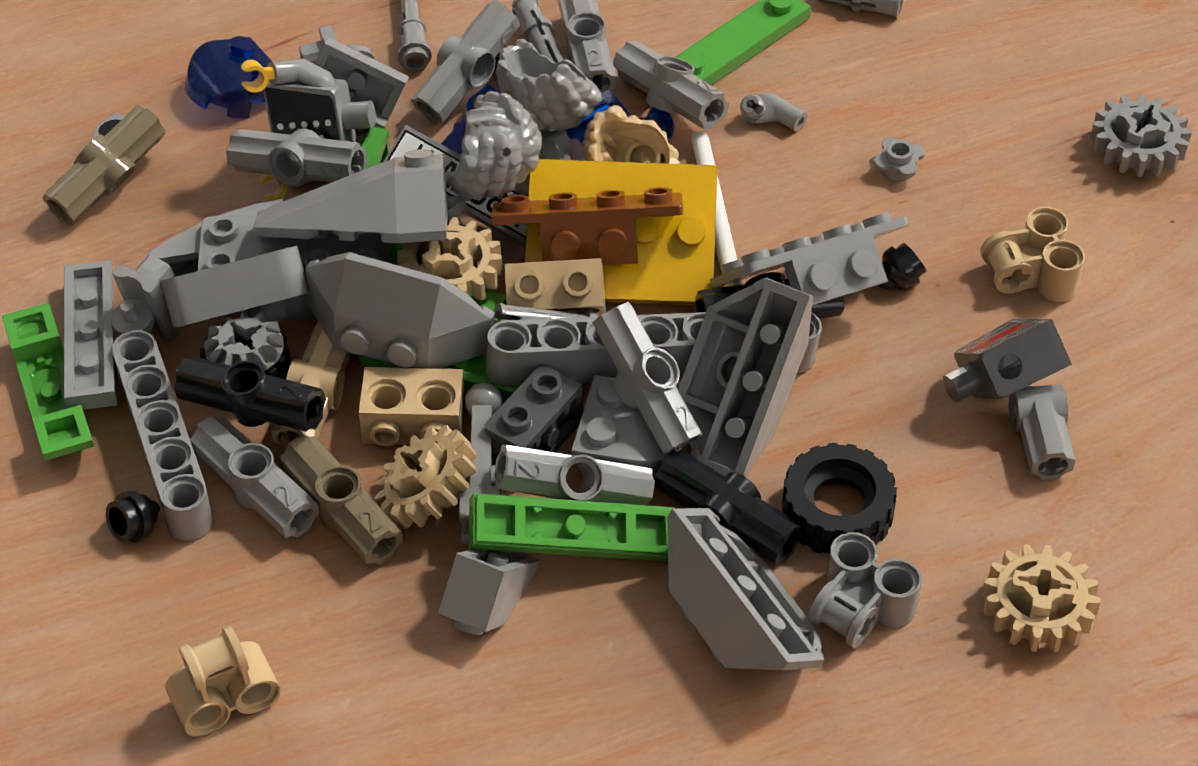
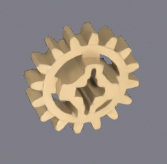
M452 217L449 225H447V240L403 243L404 250L397 252L398 266L444 278L469 296H474L481 301L486 298L485 287L496 289L498 286L497 275H502L503 273L500 242L492 241V233L489 228L477 232V224L474 220H471L464 227L459 226L457 217Z
M444 425L437 432L433 427L427 429L424 438L419 439L414 435L410 439L409 447L404 445L402 448H398L393 457L395 459L394 463H386L383 466L387 476L376 481V486L381 491L374 497L375 501L381 505L382 511L395 524L399 523L403 528L408 529L415 522L419 527H423L428 516L433 515L438 520L442 517L443 507L447 509L458 503V491L469 489L471 485L465 479L467 476L477 472V467L472 461L478 457V454L472 448V444L457 429L452 431L448 425Z
M1029 544L1023 545L1021 557L1016 556L1009 550L1004 552L1002 564L996 562L991 564L989 576L985 578L982 597L986 599L983 610L986 616H995L993 630L1000 632L1009 629L1012 632L1009 643L1015 645L1022 638L1029 640L1030 650L1033 652L1038 650L1040 642H1047L1053 652H1059L1062 639H1065L1073 646L1077 645L1081 632L1088 634L1091 632L1101 598L1096 597L1098 581L1086 579L1089 568L1087 564L1072 566L1070 564L1072 553L1069 551L1063 553L1059 558L1052 556L1051 545H1045L1042 554H1035Z

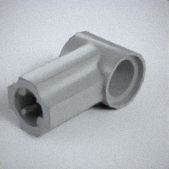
M1062 384L1027 386L1010 394L1008 404L1010 423L1014 432H1021L1030 473L1036 474L1041 480H1056L1063 474L1073 471L1075 456L1066 426L1068 403L1064 386Z

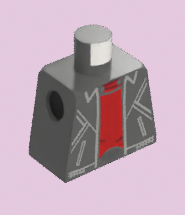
M1011 319L958 349L954 353V357L959 368L943 376V384L948 395L955 402H959L971 395L981 398L1000 399L1072 365L1052 319Z

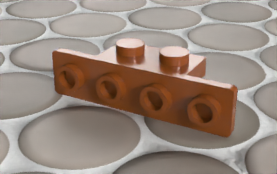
M654 187L646 189L642 195H625L621 190H605L598 192L596 197L577 198V195L574 193L562 192L550 195L548 197L549 200L530 201L529 197L525 195H512L501 199V202L493 204L491 219L492 225L540 223L542 262L601 258L603 265L638 263L636 218L683 215L682 193H672V189L666 187Z

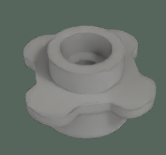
M892 137L886 138L882 141L881 147L883 150L881 154L874 157V166L890 180L905 181L917 173V162L924 158L925 150L918 144L912 145L905 140H898Z

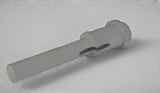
M401 0L403 20L401 21L402 26H398L401 46L397 52L398 61L405 69L418 72L425 69L432 58L431 48L426 44V27L424 22L419 19L417 0Z

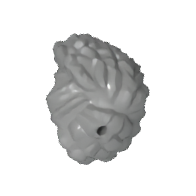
M518 39L515 46L509 45L507 48L504 47L499 50L500 59L498 60L496 75L500 92L510 94L512 99L523 105V108L530 113L531 118L537 124L540 133L545 130L564 131L568 128L577 127L582 123L583 119L594 112V106L601 103L602 96L598 87L584 76V73L578 70L569 59L553 62L547 56L539 54L534 45L525 39Z
M489 91L485 95H479L474 103V109L466 113V130L462 140L463 152L459 159L460 163L457 170L445 172L446 184L451 186L453 192L460 195L464 201L478 200L488 196L493 198L509 193L514 189L515 185L522 183L528 173L533 172L539 164L538 155L542 146L541 133L538 130L537 124L531 118L530 113L523 108L521 103L512 99L510 94H499L498 92Z

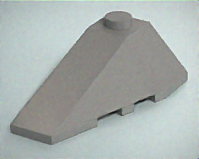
M425 149L411 150L406 152L404 157H395L258 211L254 224V235L258 237L310 239L320 235L322 230L332 231L342 241H355L358 235L365 233H381V239L384 243L447 240L448 202L444 154L433 155L432 151Z

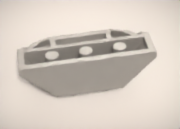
M351 252L330 256L321 261H310L306 267V280L310 293L306 294V302L335 348L392 363L403 368L442 369L486 354L487 335L489 329L494 325L495 312L486 306H479L468 294L444 278Z
M763 278L753 285L708 307L678 388L702 433V436L689 443L692 449V456L723 476L730 472H737L747 478L774 436L809 342L813 296L769 278Z
M709 508L672 509L667 516L669 592L682 608L685 618L695 626L709 645L715 659L722 663L725 668L791 670L819 667L824 661V655L821 653L822 645L818 631L763 559L737 534L719 524L720 518Z

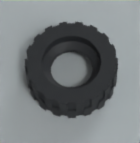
M828 443L827 446L822 447L818 445L810 448V451L805 454L801 453L796 457L795 463L793 465L790 464L786 472V479H784L782 512L803 525V535L799 543L803 546L811 547L812 551L819 554L821 552L830 554V548L834 539L841 534L849 532L866 535L876 545L879 540H884L888 535V528L892 526L897 497V487H894L895 477L892 472L888 471L887 464L882 459L876 458L874 453L867 449L862 450L857 448V445L848 443L847 445ZM825 484H846L861 491L864 497V505L858 513L853 515L838 516L828 514L818 509L815 505V491Z

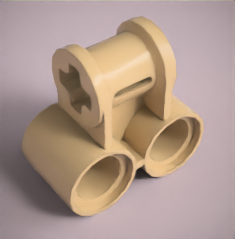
M1049 206L1035 208L1028 213L1024 229L1001 231L988 237L983 242L980 253L982 259L991 265L995 273L993 280L999 292L1013 294L1037 287V291L1042 297L1053 302H1067L1077 295L1086 257L1084 250L1078 244L1066 240L1069 222L1063 212Z
M231 625L223 627L221 635L190 647L186 643L179 646V652L185 666L176 670L165 684V690L185 732L194 737L205 736L219 730L227 723L230 712L235 709L243 714L261 712L270 707L281 694V687L260 646L252 641L239 642Z

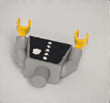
M306 59L270 62L267 67H262L255 60H246L241 65V69L245 72L259 71L256 80L252 82L245 81L241 85L249 92L257 93L262 90L264 91L271 133L290 135L297 129L305 128L312 130L323 139L356 142L355 129L374 128L376 113L372 101L351 102L348 84L345 80L334 79L331 72ZM261 174L258 182L262 184L275 178L273 175ZM302 179L295 185H286L277 180V190L263 197L269 201L282 199L287 192L288 186L296 189L315 180Z

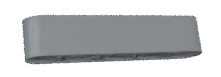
M128 331L121 334L112 346L120 384L168 530L178 540L195 541L204 537L213 525V515L206 485L156 340L146 331Z

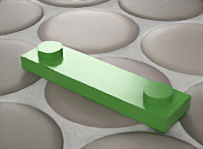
M759 0L675 56V58L692 64L695 68L693 75L712 85L809 19L811 6L802 0Z
M473 493L469 498V549L668 562L667 516L674 507Z

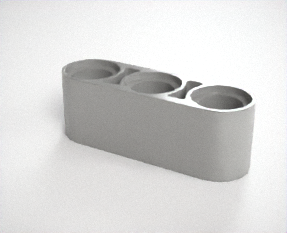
M298 246L161 281L173 328L310 293Z

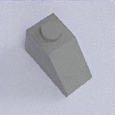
M470 549L456 553L438 613L454 619L453 626L474 635H482L484 632L504 625L537 571L540 560L521 552Z

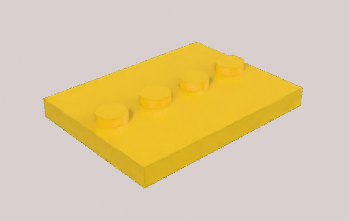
M539 159L536 169L530 172V201L549 200L548 197L550 195L562 192L574 193L577 195V198L596 197L598 192L605 190H621L625 195H642L646 189L654 187H666L672 189V193H682L683 215L636 218L638 263L603 265L605 303L629 302L630 304L696 306L695 297L697 292L713 289L710 279L714 278L718 165ZM540 223L527 224L525 263L542 262Z

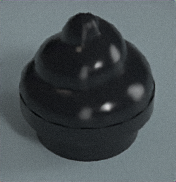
M903 242L897 248L890 246L883 252L882 265L888 282L877 286L885 289L898 287L902 290L909 289L910 287L913 288L920 283L919 277L927 271L914 251Z
M126 491L118 494L114 501L107 505L105 512L106 522L110 532L116 539L138 542L151 535L154 525L158 520V513L161 507L156 501L151 500L144 494Z

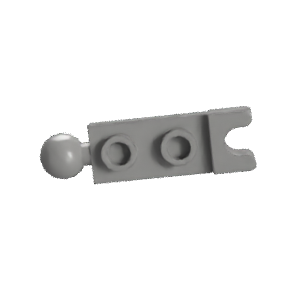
M485 382L475 384L469 388L464 399L465 408L472 417V448L478 454V457L472 461L477 467V472L470 475L471 486L468 490L460 491L459 519L462 521L461 542L469 546V498L473 493L502 495L503 490L496 489L494 477V455H499L503 444L486 435L484 428L485 423L503 405V398L497 387Z

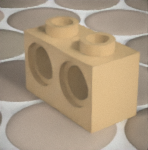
M601 258L505 264L506 305L582 314L584 310H594L599 315L606 313L604 269Z
M364 367L359 405L362 443L380 446L410 445L412 436L416 435L419 439H422L428 428L433 427L438 432L444 425H448L452 431L457 429L463 434L465 412L463 369Z

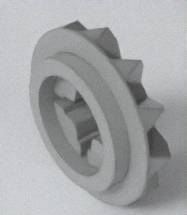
M243 310L239 318L231 319L223 315L220 326L209 327L208 339L204 341L206 358L209 361L229 366L245 360L259 363L265 371L272 367L280 358L284 348V341L277 322H269L263 312L254 317H249ZM242 336L245 340H252L253 350L248 346H244L241 342L235 343V338Z

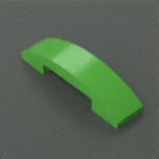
M45 303L2 315L44 460H50L94 447L82 406L66 407L64 400V350L50 304Z

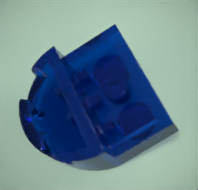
M236 36L232 39L206 42L196 49L190 59L184 84L185 92L194 103L203 109H207L209 103L227 108V116L230 118H249L253 103L265 102L263 90L253 93L247 91L241 85L242 82L256 80L259 75L257 70L251 72L243 71L241 65L246 60H255L262 67H267L273 61L251 37Z

